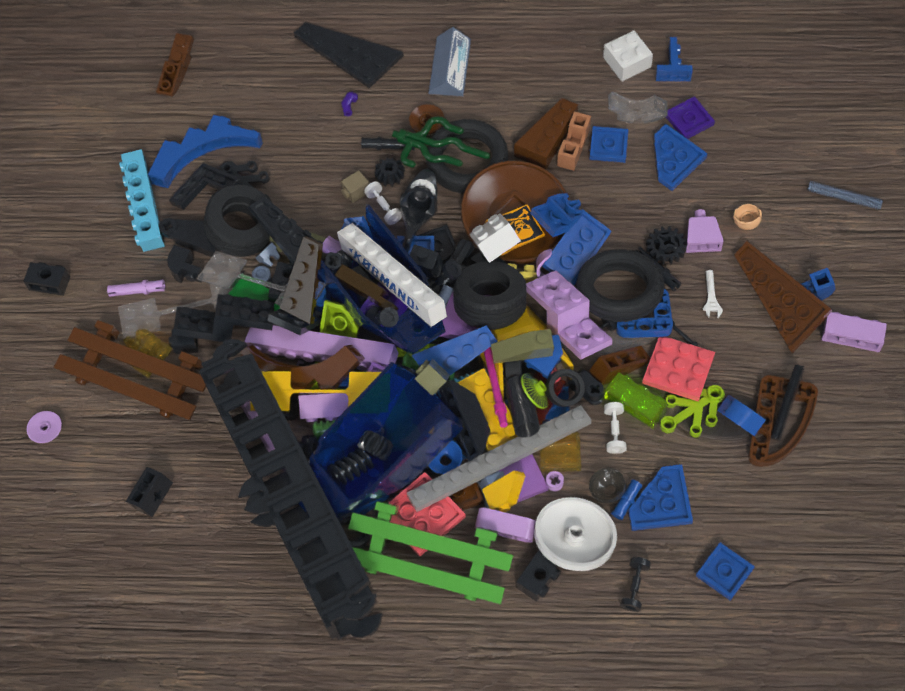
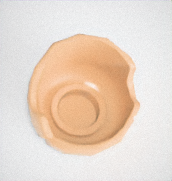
M741 205L734 210V222L740 229L752 230L760 224L762 212L755 205Z

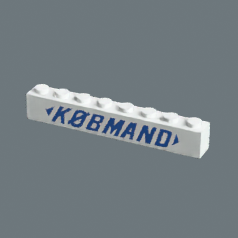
M351 223L337 232L341 249L428 325L432 327L447 317L444 300L356 225Z

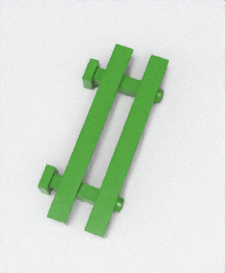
M376 502L375 510L379 511L377 519L352 513L348 529L373 535L369 551L353 547L362 567L365 568V572L376 574L379 571L461 593L468 600L476 601L479 598L501 604L505 587L481 581L485 565L505 571L510 570L513 555L490 549L491 541H496L498 532L478 527L475 536L479 537L477 545L391 523L392 514H397L399 506L389 503ZM389 539L472 561L469 578L382 555L385 541Z

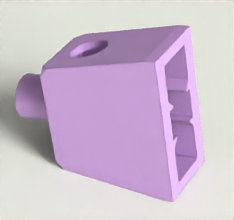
M696 210L695 217L689 218L686 253L721 251L723 237L714 216L706 217L705 210Z

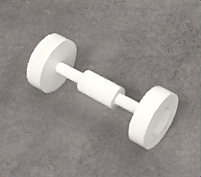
M379 182L370 183L364 190L365 195L368 198L377 197V202L383 210L388 212L384 217L388 225L397 223L402 218L400 210L398 208L390 210V205L383 196L379 195L382 191V186Z
M611 402L604 405V413L613 416L611 432L614 436V441L606 444L607 452L613 454L623 453L627 450L626 442L618 440L620 432L619 421L616 415L624 412V405L619 402Z

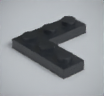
M203 163L169 199L171 205L184 210L206 185L220 190L230 185H241L242 181L234 175Z

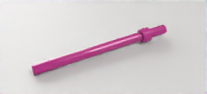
M491 347L484 351L495 401L494 410L498 416L500 427L504 428L508 426L506 418L507 409L506 404L502 400Z

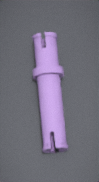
M164 279L157 281L142 280V282L108 285L107 292L110 293L108 294L109 297L140 293L148 295L150 292L165 291V284H163L165 281Z

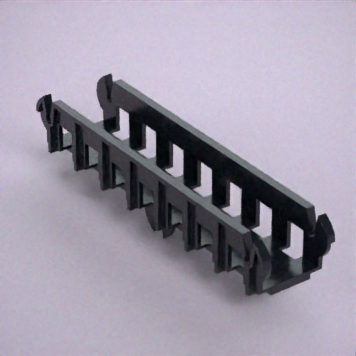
M236 339L223 341V344L214 351L213 358L201 363L203 368L199 372L251 476L242 485L238 498L250 496L244 510L252 514H259L251 521L252 524L259 527L276 526L331 639L337 638V640H340L350 634L358 638L372 636L380 627L383 614L380 613L366 617L371 613L376 604L377 594H372L368 586L370 580L253 355L248 354L229 360L230 357L236 356L245 349L247 343ZM229 372L224 378V383L216 387L213 379ZM251 401L258 414L257 417L249 420L245 412L231 418L229 411ZM268 434L275 449L268 452L263 442L250 449H247L245 444ZM280 469L284 470L283 473L263 482L262 478ZM298 503L301 504V505H299V506H297V507H295V508H293V509H291V510H289V511H287V512H285V513H283V514H281V515L279 514L280 512H282V511H284V510H286V509H288V508H290V507H292V506H294V505H296V504H298Z

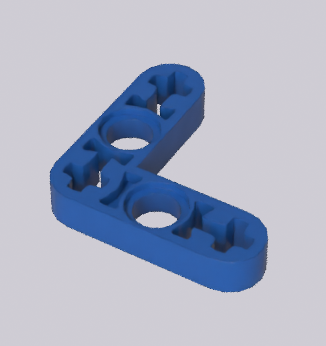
M664 289L662 302L652 311L653 318L617 322V334L622 338L669 336L672 333L673 321L668 291ZM658 310H665L667 313L664 314V315H661V314H658L657 311H658ZM641 325H647L649 329L642 330L639 327Z

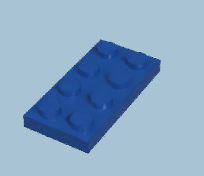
M584 211L582 217L562 236L552 250L551 257L543 263L542 267L550 273L556 270L574 286L581 267L588 259L596 255L612 231Z

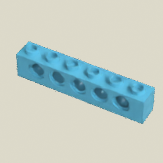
M140 149L121 154L122 162H119L122 173L125 172V176H122L125 187H128V190L125 191L127 200L131 201V205L128 208L130 215L134 216V220H131L134 231L137 230V235H134L136 244L141 246L143 252L165 247L163 236L159 229L160 222L143 151Z

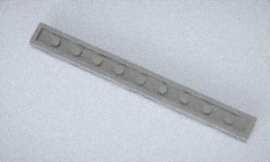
M580 405L540 425V430L531 437L518 436L480 455L476 459L407 492V497L416 512L590 425L591 418Z

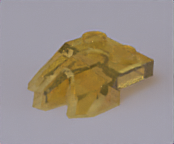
M146 329L137 330L135 338L127 336L123 339L126 347L160 360H164L172 350L168 344L158 339ZM131 366L147 378H149L152 374L137 367Z
M578 431L540 449L541 472L581 471L580 434Z

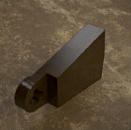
M341 265L335 276L346 288L372 301L382 309L391 307L398 311L399 308L387 300L389 295L383 288L347 266Z

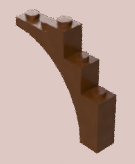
M251 342L247 343V347L241 351V356L252 354L261 371L291 372V387L294 390H309L316 382H318L317 385L321 390H336L349 376V372H353L365 359L352 344L345 345L330 358L308 366L289 365L274 360L262 353Z

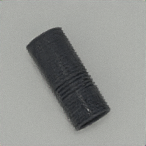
M521 376L512 377L507 380L504 387L514 431L517 436L531 437L540 430L536 408L523 390Z

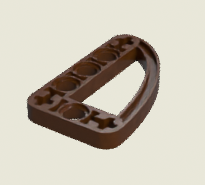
M772 375L762 378L759 385L755 412L760 416L767 417L769 423L763 424L756 433V435L763 434L766 437L765 442H759L755 436H751L748 459L752 465L759 467L774 465L786 458L796 448L809 426L816 406L818 389L814 384L799 381L800 393L796 394L793 400L807 403L801 424L792 439L782 449L768 455L776 398H784L786 393L783 387L788 385L790 379ZM767 382L771 383V389L769 393H766ZM806 390H810V396H807ZM769 399L772 405L765 407L762 405L761 400ZM758 448H761L760 460L756 459L755 456Z

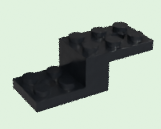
M218 294L215 312L177 306L173 335L223 342L231 339L233 325L272 331L273 323L268 321V316L274 312L275 302L255 300L248 297H236L229 294Z

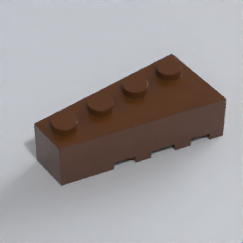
M563 98L558 101L514 144V157L547 169L568 134L573 113L578 112V104Z

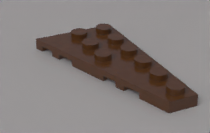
M746 241L734 256L793 354L832 312V309Z

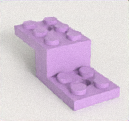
M556 270L526 283L527 293L547 310V329H551L554 335L559 334L560 341L580 360L612 345V338L589 318L590 300Z

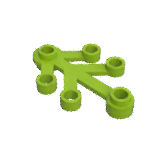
M718 385L709 386L707 389L702 390L701 397L703 398L699 402L692 399L679 398L675 395H668L665 400L667 407L674 408L677 405L688 408L674 417H663L660 423L661 430L664 433H672L676 429L677 424L694 414L693 425L690 427L689 433L694 438L699 437L702 433L701 419L703 407L709 404V414L706 416L705 424L708 427L716 426L718 421L716 416L717 405L725 397L724 390ZM715 393L718 397H713L711 394ZM669 399H672V400H674L675 402H674V403H669L668 400H669ZM712 418L715 420V422L711 423L708 421V419ZM669 424L671 428H666L664 425ZM698 429L699 433H694L692 430Z

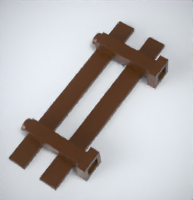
M97 320L94 326L98 330L96 335L76 327L73 328L67 341L87 348L88 351L82 362L60 354L53 368L75 376V382L82 386L91 382L160 409L159 415L169 419L174 414L189 421L191 420L196 406L182 401L181 398L186 387L202 393L205 391L206 385L202 376L194 372L195 369L200 370L202 368V362L198 357L181 351L178 359L182 363L179 367L110 341L111 338L117 339L120 332L115 326ZM105 355L171 380L172 383L167 393L164 394L101 370L97 366L102 356Z

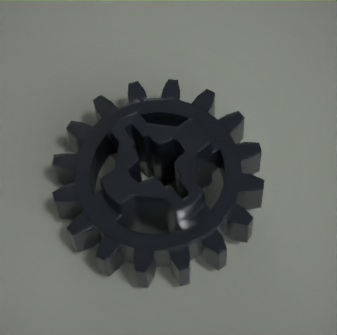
M661 226L660 231L654 229V233L649 234L646 242V251L650 252V256L652 258L655 257L657 262L661 260L662 265L666 261L672 265L673 260L678 263L680 257H684L687 249V239H683V233H677V228L672 231L671 226L667 230Z

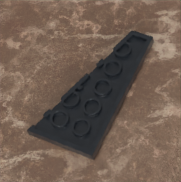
M307 22L294 32L295 38L369 89L404 56L402 51Z

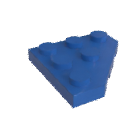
M667 124L654 134L658 181L673 191L707 158V153Z
M682 464L661 467L636 502L632 504L628 511L631 531L693 523Z

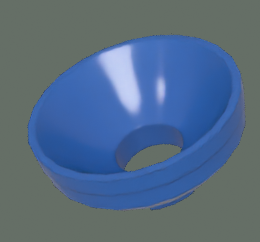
M440 439L430 445L426 453V460L433 472L443 475L461 466L463 454L460 446L453 440ZM449 455L452 458L449 465H442L440 463L442 456Z

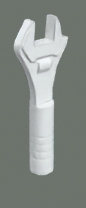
M708 270L706 271L708 300L703 307V311H706L708 318L710 311L717 312V318H719L723 310L715 297L713 271Z

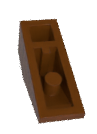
M637 346L600 356L589 371L598 382L604 385L614 382L648 364L651 358L642 346Z

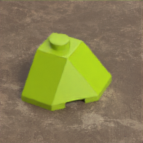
M325 300L319 332L357 338L359 326L344 304Z

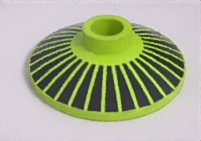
M530 374L522 375L521 384L527 397L538 408H546L548 406V398L545 392L547 390L545 384Z

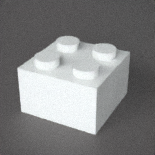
M635 31L629 32L604 45L603 58L621 81L651 68L653 54Z
M501 213L491 216L488 222L475 227L472 233L469 234L489 263L521 241Z

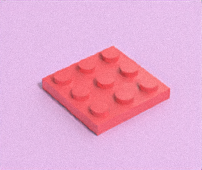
M659 337L642 384L699 402L715 352L669 337Z
M426 472L389 502V504L399 506L397 514H392L391 523L440 536L446 535L466 517V514L449 496L416 512L407 497V492L432 480ZM409 545L419 556L427 551V549Z

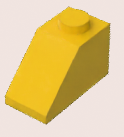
M514 470L483 488L482 491L489 508L506 513L511 509L510 507L517 504L525 474Z

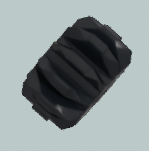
M386 157V160L380 159L379 164H376L374 174L380 184L383 183L385 187L390 184L393 188L394 183L400 184V180H404L405 168L401 160L396 161L395 157L392 159Z
M365 431L358 443L360 449L380 461L387 460L394 447L387 438L372 431Z

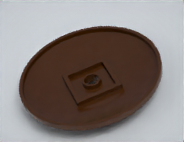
M523 161L496 163L479 172L467 186L461 205L463 226L470 240L477 247L469 234L472 233L475 227L484 225L485 221L491 216L500 213L503 215L527 204L530 210H532L536 206L545 204L548 197L567 192L554 175L540 166ZM539 223L545 234L544 237L518 247L503 256L500 255L499 258L506 263L512 264L535 262L543 251L553 250L565 233L552 237Z

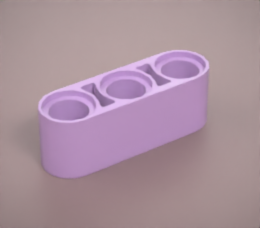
M479 508L475 529L479 527L498 532L497 536L531 543L533 542L536 521L497 510Z

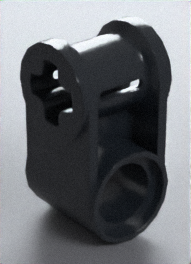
M580 369L577 373L582 377L585 384L583 398L591 405L601 404L604 399L603 385L585 369ZM570 379L567 383L576 392L575 382Z

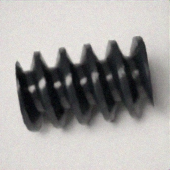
M357 448L354 452L343 456L341 460L328 465L327 472L334 486L340 489L339 482L347 485V479L351 482L354 480L353 474L359 478L361 476L360 471L365 474L367 473L366 466L372 470L374 465L368 454L364 450Z

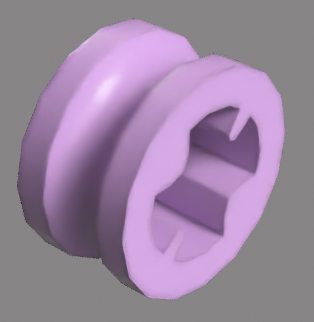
M552 471L546 476L548 489L550 491H559L563 487L564 477L560 472ZM551 478L553 480L554 478H558L559 484H551Z

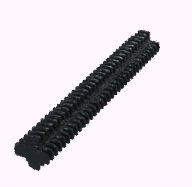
M795 365L792 371V376L785 391L786 394L782 400L783 403L779 409L780 412H778L779 414L776 418L777 421H775L776 423L772 430L771 439L781 440L779 438L783 436L784 432L782 431L784 430L782 429H785L784 427L787 424L785 423L789 417L787 415H790L788 413H790L789 411L792 408L790 406H793L791 404H793V399H795L793 397H796V390H798L796 388H799V381H801L799 379H802V372L805 370L804 366Z

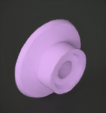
M51 411L39 412L29 420L27 435L36 443L50 442L60 433L61 419Z

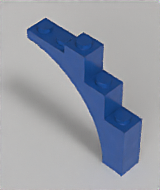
M213 115L206 131L189 127L181 144L175 141L164 140L148 173L149 179L153 185L169 188L177 174L196 158L208 152L226 147L247 146L261 148L263 143L261 135L255 130L243 129L236 125L232 126L230 119L225 116Z

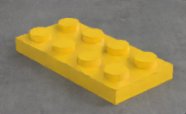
M484 368L457 382L473 392L480 403L491 430L485 447L487 452L518 437L515 434L511 413L507 406L506 418L508 426L500 427L498 416L494 410L495 401L490 378Z

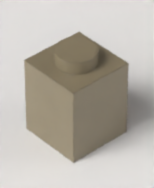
M358 170L341 181V192L346 199L349 198L354 203L365 196L364 190L369 185V182Z

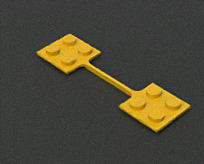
M261 371L281 411H290V397L294 393H344L348 396V412H388L389 372H349V386L345 390H294L291 387V372ZM250 402V411H256L252 402Z

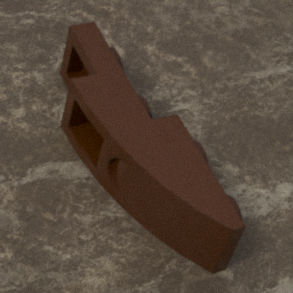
M176 33L169 59L165 61L156 90L157 94L173 97L179 89L191 60L190 51L194 41L193 36Z

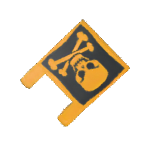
M528 204L502 215L509 222L521 241L501 254V256L545 236L537 220L530 214L531 210Z

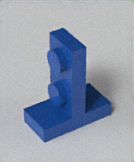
M670 37L668 48L669 65H657L656 81L691 82L692 65H681V58H678L681 46L677 44V37Z

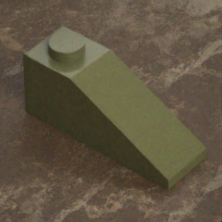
M551 329L531 331L491 344L494 364L552 356L554 344Z

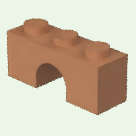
M578 112L573 113L567 138L563 140L558 152V167L575 171L590 131L591 116Z

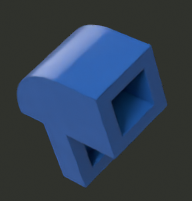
M828 268L809 274L810 280L801 283L802 286L821 301L832 295L835 291V283Z
M730 395L726 397L717 410L753 436L756 435L766 421Z

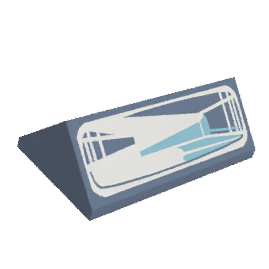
M454 27L437 36L429 94L464 96L471 39Z

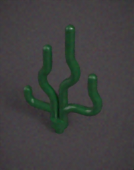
M440 116L430 118L420 132L413 133L401 129L400 132L394 130L392 133V137L397 138L398 143L405 145L400 156L401 162L411 168L416 165L415 161L407 158L412 147L420 149L423 157L429 162H446L458 167L463 165L460 159L447 155L435 156L430 154L425 144L432 147L454 144L465 153L484 159L490 158L488 152L467 146L456 137H447L441 140L425 137L431 127L437 123L443 125L448 131L463 134V128L452 125L447 119Z

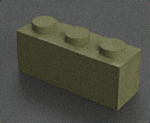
M426 359L417 369L416 373L418 375L415 380L433 396L447 381L450 374L434 359L430 362Z

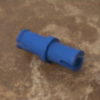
M633 479L630 481V484L624 494L620 495V500L611 513L615 518L623 520L629 507L635 503L634 499L642 488V484Z

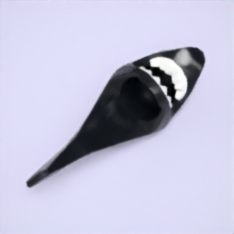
M423 169L411 181L399 200L400 212L405 224V237L400 262H404L416 232L429 222L437 212V184L435 174L430 169Z

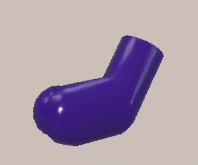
M352 91L348 92L341 102L343 113L346 117L352 115L351 103L358 100V95Z

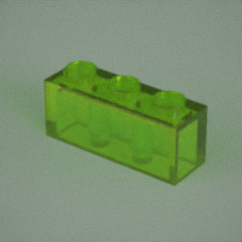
M618 372L605 389V399L610 402L622 403L624 411L654 429L666 413L668 403L662 397L653 395L645 386H639L627 375H622Z

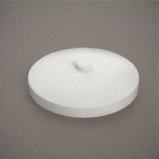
M567 497L554 500L540 511L535 523V541L542 554L552 563L568 570L587 571L603 565L611 557L616 546L617 531L613 520L600 506L585 499Z

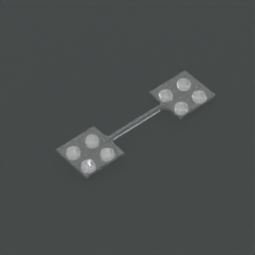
M218 251L213 254L197 280L225 289H229L235 279L241 278L281 290L282 292L275 302L277 305H281L288 285L287 283L284 286H280L241 274V270L247 263V260ZM319 282L315 292V299H318L326 283Z
M237 278L210 284L212 294L210 299L178 307L192 308L210 303L216 309L218 294H229ZM155 298L118 306L124 340L161 331L159 318L164 314L176 312L177 307L159 311Z

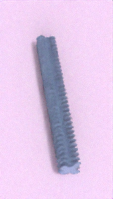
M810 181L808 190L811 192L813 190L814 193L816 191L818 194L823 192L825 196L831 197L832 195V198L834 196L836 199L841 197L843 201L849 202L850 200L852 203L857 202V204L859 203V205L863 206L866 204V207L867 205L870 208L873 206L877 210L881 209L883 200H879V198L873 197L872 199L870 196H863V194L859 193L856 195V192H847L845 189H838L833 186L831 188V186L829 187V185L825 184L822 186V183L820 184L815 181L814 183Z

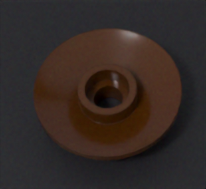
M430 104L420 105L411 112L409 123L414 131L420 132L430 118L435 116L444 118V114L437 106ZM439 123L434 124L428 134L435 133L443 125Z

